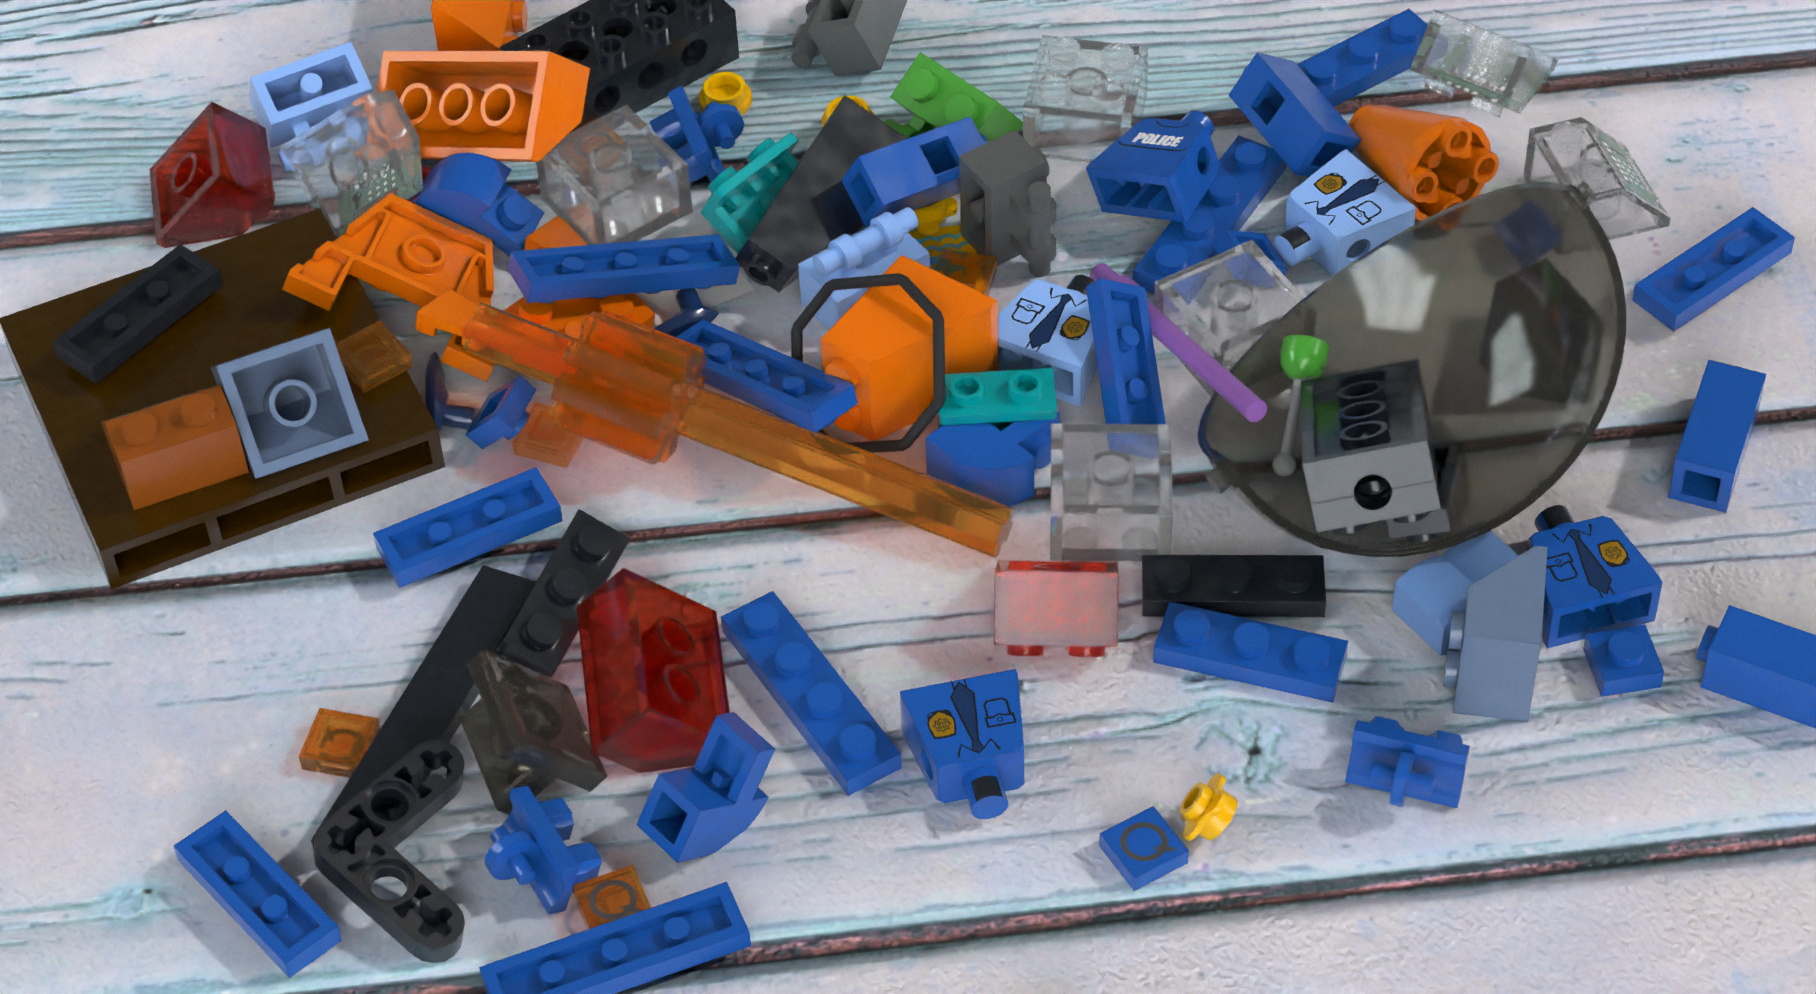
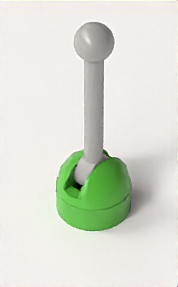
M1289 335L1284 337L1282 341L1280 364L1284 373L1293 381L1281 452L1274 458L1272 463L1273 470L1280 476H1289L1296 469V460L1292 453L1301 408V381L1318 378L1322 375L1327 364L1329 345L1325 341L1312 336Z

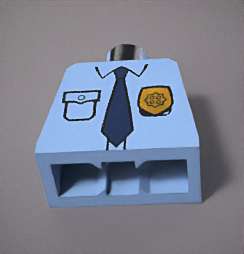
M1345 149L1290 192L1286 203L1285 232L1275 238V249L1283 262L1288 266H1294L1311 257L1329 274L1342 276L1411 248L1416 207Z
M1076 275L1071 279L1067 287L1064 288L1039 279L1032 281L998 314L999 371L1053 368L1056 398L1081 407L1097 369L1086 287L1095 281L1085 275Z

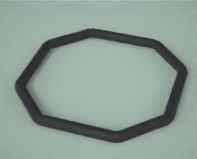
M903 274L831 279L822 286L793 324L791 330V357L803 362L802 331L834 290L900 285L933 320V401L900 440L835 443L823 429L816 433L809 431L832 454L904 451L911 447L944 405L946 399L944 318L941 311Z

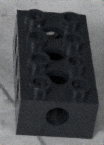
M589 0L500 46V51H550L590 68L582 121L559 142L565 150L572 148V139L578 132L589 128L605 130L669 96L668 92L682 85L684 88L739 58L735 9L724 0ZM588 132L581 135L577 140V145L598 133Z
M1419 359L1301 381L1302 466L1317 533L1331 530L1334 534H1351L1363 530L1367 527L1368 523L1393 519L1397 523H1411L1426 518L1432 511L1441 510L1432 424Z

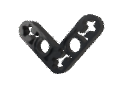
M441 740L424 741L415 746L327 818L316 831L313 854L315 865L321 874L408 952L421 961L430 963L444 962L455 956L459 951L464 934V915L451 898L394 848L454 799L461 790L465 766L463 755L457 747ZM427 766L435 771L443 766L447 768L446 778L439 774H433L422 783L424 767ZM421 784L420 797H419V795H418V793L416 792L415 788L418 787V786ZM391 798L402 802L408 812L398 820L386 821L378 818L373 813L372 807L382 799ZM359 822L364 829L360 835H358ZM356 838L353 855L345 850L339 851L337 854L331 853L332 842L335 841L337 844L345 846ZM389 876L402 881L407 891L397 900L388 901L375 896L370 886L379 878ZM420 900L418 915L413 910V908L415 907L416 903ZM424 921L432 927H436L442 922L446 924L445 937L437 932L431 933L427 937L423 935Z

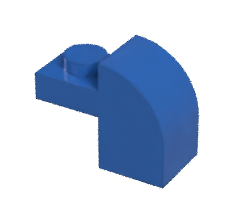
M457 153L444 158L425 176L419 186V192L415 193L410 201L466 228L470 226L476 232L493 239V244L508 256L511 255V251H522L525 249L526 237L535 231L545 213L505 183L512 169L495 159L475 153Z
M1057 411L1055 419L1014 421L1002 431L990 423L942 425L926 437L927 477L956 499L972 506L1004 508L1022 503L1035 495L1034 470L1046 467L1059 452V412Z
M731 712L717 715L694 767L658 774L636 825L677 863L716 853L744 832L766 804L769 796L758 786L774 754L775 748L736 713Z

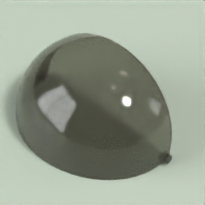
M1580 181L1575 186L1553 182H1530L1476 196L1445 209L1395 235L1352 262L1312 291L1272 325L1229 371L1266 403V415L1258 422H1250L1216 391L1205 407L1198 429V443L1214 468L1206 474L1213 488L1219 494L1230 488L1259 517L1293 538L1326 550L1367 557H1403L1430 553L1456 546L1491 531L1533 504L1570 468L1592 438L1614 392L1623 360L1626 338V301L1623 280L1616 255L1608 237L1591 211L1590 204L1596 200V195L1591 187L1584 181ZM1289 335L1312 336L1325 341L1329 345L1327 364L1322 375L1318 378L1419 359L1432 424L1434 444L1462 441L1465 453L1466 466L1450 532H1443L1440 537L1425 542H1412L1407 537L1389 539L1386 520L1368 523L1367 527L1363 530L1351 534L1339 535L1332 533L1331 530L1317 533L1302 466L1301 408L1292 453L1296 460V469L1289 476H1280L1275 473L1272 466L1274 458L1281 452L1293 381L1284 373L1280 364V352L1284 337Z

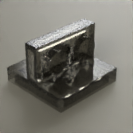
M485 648L467 664L481 699L460 717V721L497 811L510 815L512 802L509 799L510 790L528 785L536 798L558 778L591 792L608 777L569 686Z

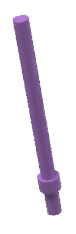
M1104 263L1096 265L1090 274V278L1094 281L1102 278L1140 286L1129 276L1118 275ZM1147 300L1152 335L1250 422L1260 421L1266 415V403Z

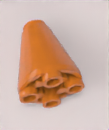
M1365 105L1354 113L1349 122L1350 127L1362 139L1355 148L1358 154L1375 174L1416 207L1415 218L1428 225L1440 224L1445 228L1457 225L1464 217L1466 209L1476 200L1484 184L1489 182L1498 170V157L1495 153L1491 152L1490 141L1483 129L1461 117L1389 105Z

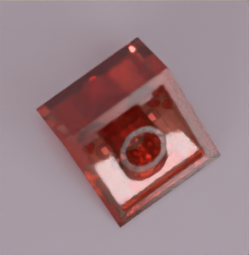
M212 101L149 169L156 244L164 248L243 235L258 219L267 216L275 202L266 128Z
M998 560L994 577V645H1007V654L1012 656H1041L1044 654V646H1068V655L1074 657L1105 656V647H1118V562Z

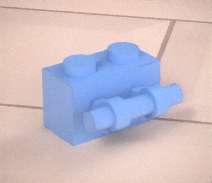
M352 42L250 77V104L270 148L292 140L296 143V146L277 152L284 172L301 166L309 170L322 165L323 158L348 149L351 153L366 149L368 146L372 118L360 122L358 116L370 112L373 88ZM339 124L341 127L337 131L317 138L313 135L314 132Z
M906 207L895 214L885 212L870 221L869 227L852 236L843 234L829 242L827 249L799 263L801 304L806 308L822 286L831 279L882 275L901 255L930 268V253L908 233L919 225L915 212L910 207ZM869 288L834 290L814 317L829 331Z

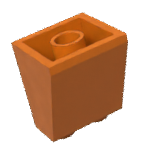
M903 255L882 274L900 273L907 276L941 311L944 318L945 374L999 371L998 304L996 299ZM900 285L870 287L820 341L823 371L825 374L836 376L852 383L858 404L839 416L834 424L842 430L852 431L870 441H876L915 423L934 399L933 320Z

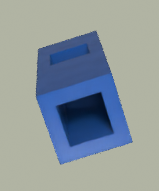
M1257 52L1229 93V97L1296 175L1310 177L1343 150L1347 149L1352 154L1362 140L1294 61Z
M967 117L858 156L841 181L867 228L870 226V221L885 212L895 214L906 207H910L914 211L960 194L959 156L988 143V140L983 134L978 132L972 118Z
M1708 359L1675 458L1668 498L1724 513L1727 512L1758 415L1767 374Z
M1729 605L1719 628L1708 625L1700 642L1696 659L1706 663L1700 687L1816 729V635Z

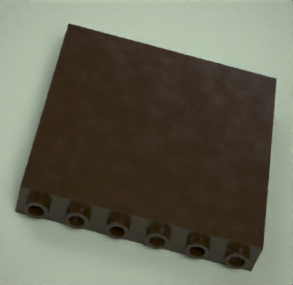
M320 208L193 251L220 269L223 286L98 383H94L57 358L52 341L149 267L0 318V326L12 362L111 590L445 467L438 428L358 278L347 275L330 311L282 290L291 268L298 263L303 265L313 258L316 249L328 240L331 242L336 240ZM330 328L367 433L368 441L257 479L254 478L246 460L249 473L137 510L133 509L101 424L102 421L214 386L216 382L210 367ZM382 348L391 352L395 361H400L403 366L394 365L387 375L377 379H366L355 374L352 369V362L356 355L366 349ZM370 352L360 358L358 368L364 374L376 375L387 369L388 364L384 360L389 359L383 353Z

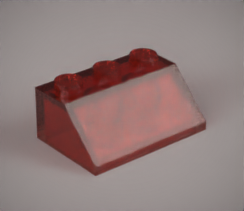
M623 567L577 606L591 752L639 773L694 766L716 716L730 713L717 613L711 608Z

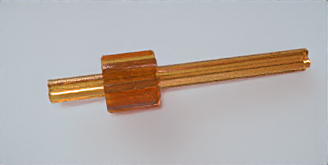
M482 302L477 304L473 318H468L462 333V337L466 338L463 351L552 385L551 399L557 401L551 412V419L554 425L582 438L646 463L656 464L659 461L665 463L676 452L677 441L680 435L993 558L998 557L1003 542L1008 539L1013 525L1011 521L1015 511L1013 507L822 433L811 432L788 420L705 389L706 376L702 375L701 372L707 361L706 354L700 346L609 311L601 313L593 311L581 324L579 340Z

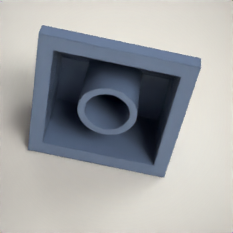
M330 328L210 367L216 385L221 386L234 417L245 458L255 479L369 440Z
M1534 546L1468 586L1465 612L1452 611L1448 648L1459 649V651L1447 650L1443 687L1455 688L1453 713L1528 722L1541 648L1548 547Z

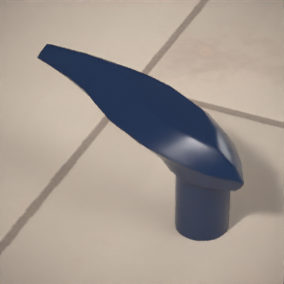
M695 288L681 289L676 294V301L680 311L636 340L621 353V357L624 361L646 350L660 348L702 319L712 322L719 312L704 306Z
M434 352L429 358L425 372V405L438 431L443 426L468 430L474 421L475 408L448 404L449 393L445 387L443 367L438 354Z

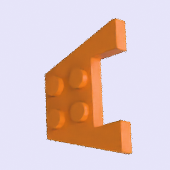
M390 193L350 223L346 232L334 242L328 240L316 249L313 258L303 265L298 263L291 268L282 290L330 311L347 275H352L369 283L375 289L392 293L421 308L447 290L452 289L491 312V297L494 292L493 239ZM452 333L440 361L487 382L496 364V352H492V345H489L482 351L462 346V336Z
M558 216L528 235L525 240V250L588 245L564 219ZM449 289L416 312L415 329L435 337L437 329L462 336V346L482 351L489 345L515 353L514 362L583 383L619 357L636 340L652 330L655 313L636 293L610 295L602 299L588 297L557 300L553 303H528L525 297H522L498 315H494L452 289Z

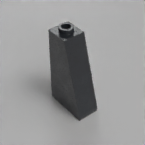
M844 95L735 257L747 276L754 282L769 286L779 293L799 278V263L827 249L829 242L843 234L852 236L865 225L841 180L858 156L908 138Z

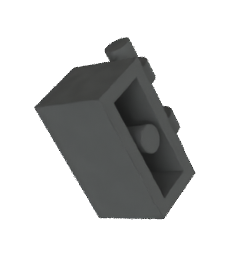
M808 0L806 5V13L808 15L806 22L797 28L793 37L792 44L795 49L791 57L792 62L798 67L807 68L811 65L813 58L822 53L835 76L881 70L907 0Z
M1016 130L959 156L961 236L991 268L1021 255L1029 262V272L1033 276L1043 277L1050 273L1051 262L1056 257V238L1051 233V226L1056 221V202L1051 197V187L1047 184V176L1050 170L1045 155L1038 147L1031 146Z

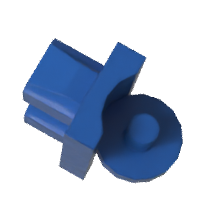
M681 85L668 92L674 108L649 122L658 142L666 153L688 142V144L664 156L671 174L680 187L684 188L706 175L712 182L725 170L716 147L723 149L733 147L735 140L743 132L744 121L740 111L735 106L711 102L701 114L694 111L687 93Z
M1375 716L1370 723L1357 720L1353 731L1352 748L1345 782L1391 793L1389 804L1398 807L1404 806L1407 796L1458 808L1470 746L1462 744L1461 736L1440 730L1429 736L1404 731V728L1400 726L1397 720Z
M528 785L511 789L509 799L512 802V811L503 824L491 833L490 838L494 844L489 848L485 856V865L495 879L510 880L516 878L520 885L529 883L549 915L566 911L572 890L580 889L596 882L601 866V857L591 842L570 846L565 845L564 840L570 839L574 822L572 812L563 798L538 802Z

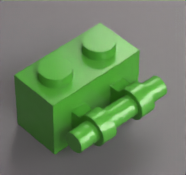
M921 52L890 96V98L913 114L912 118L905 125H900L893 119L884 121L906 138H911L971 117L978 132L983 134L988 142L1013 130L1019 132L1024 125L1019 118L999 102Z

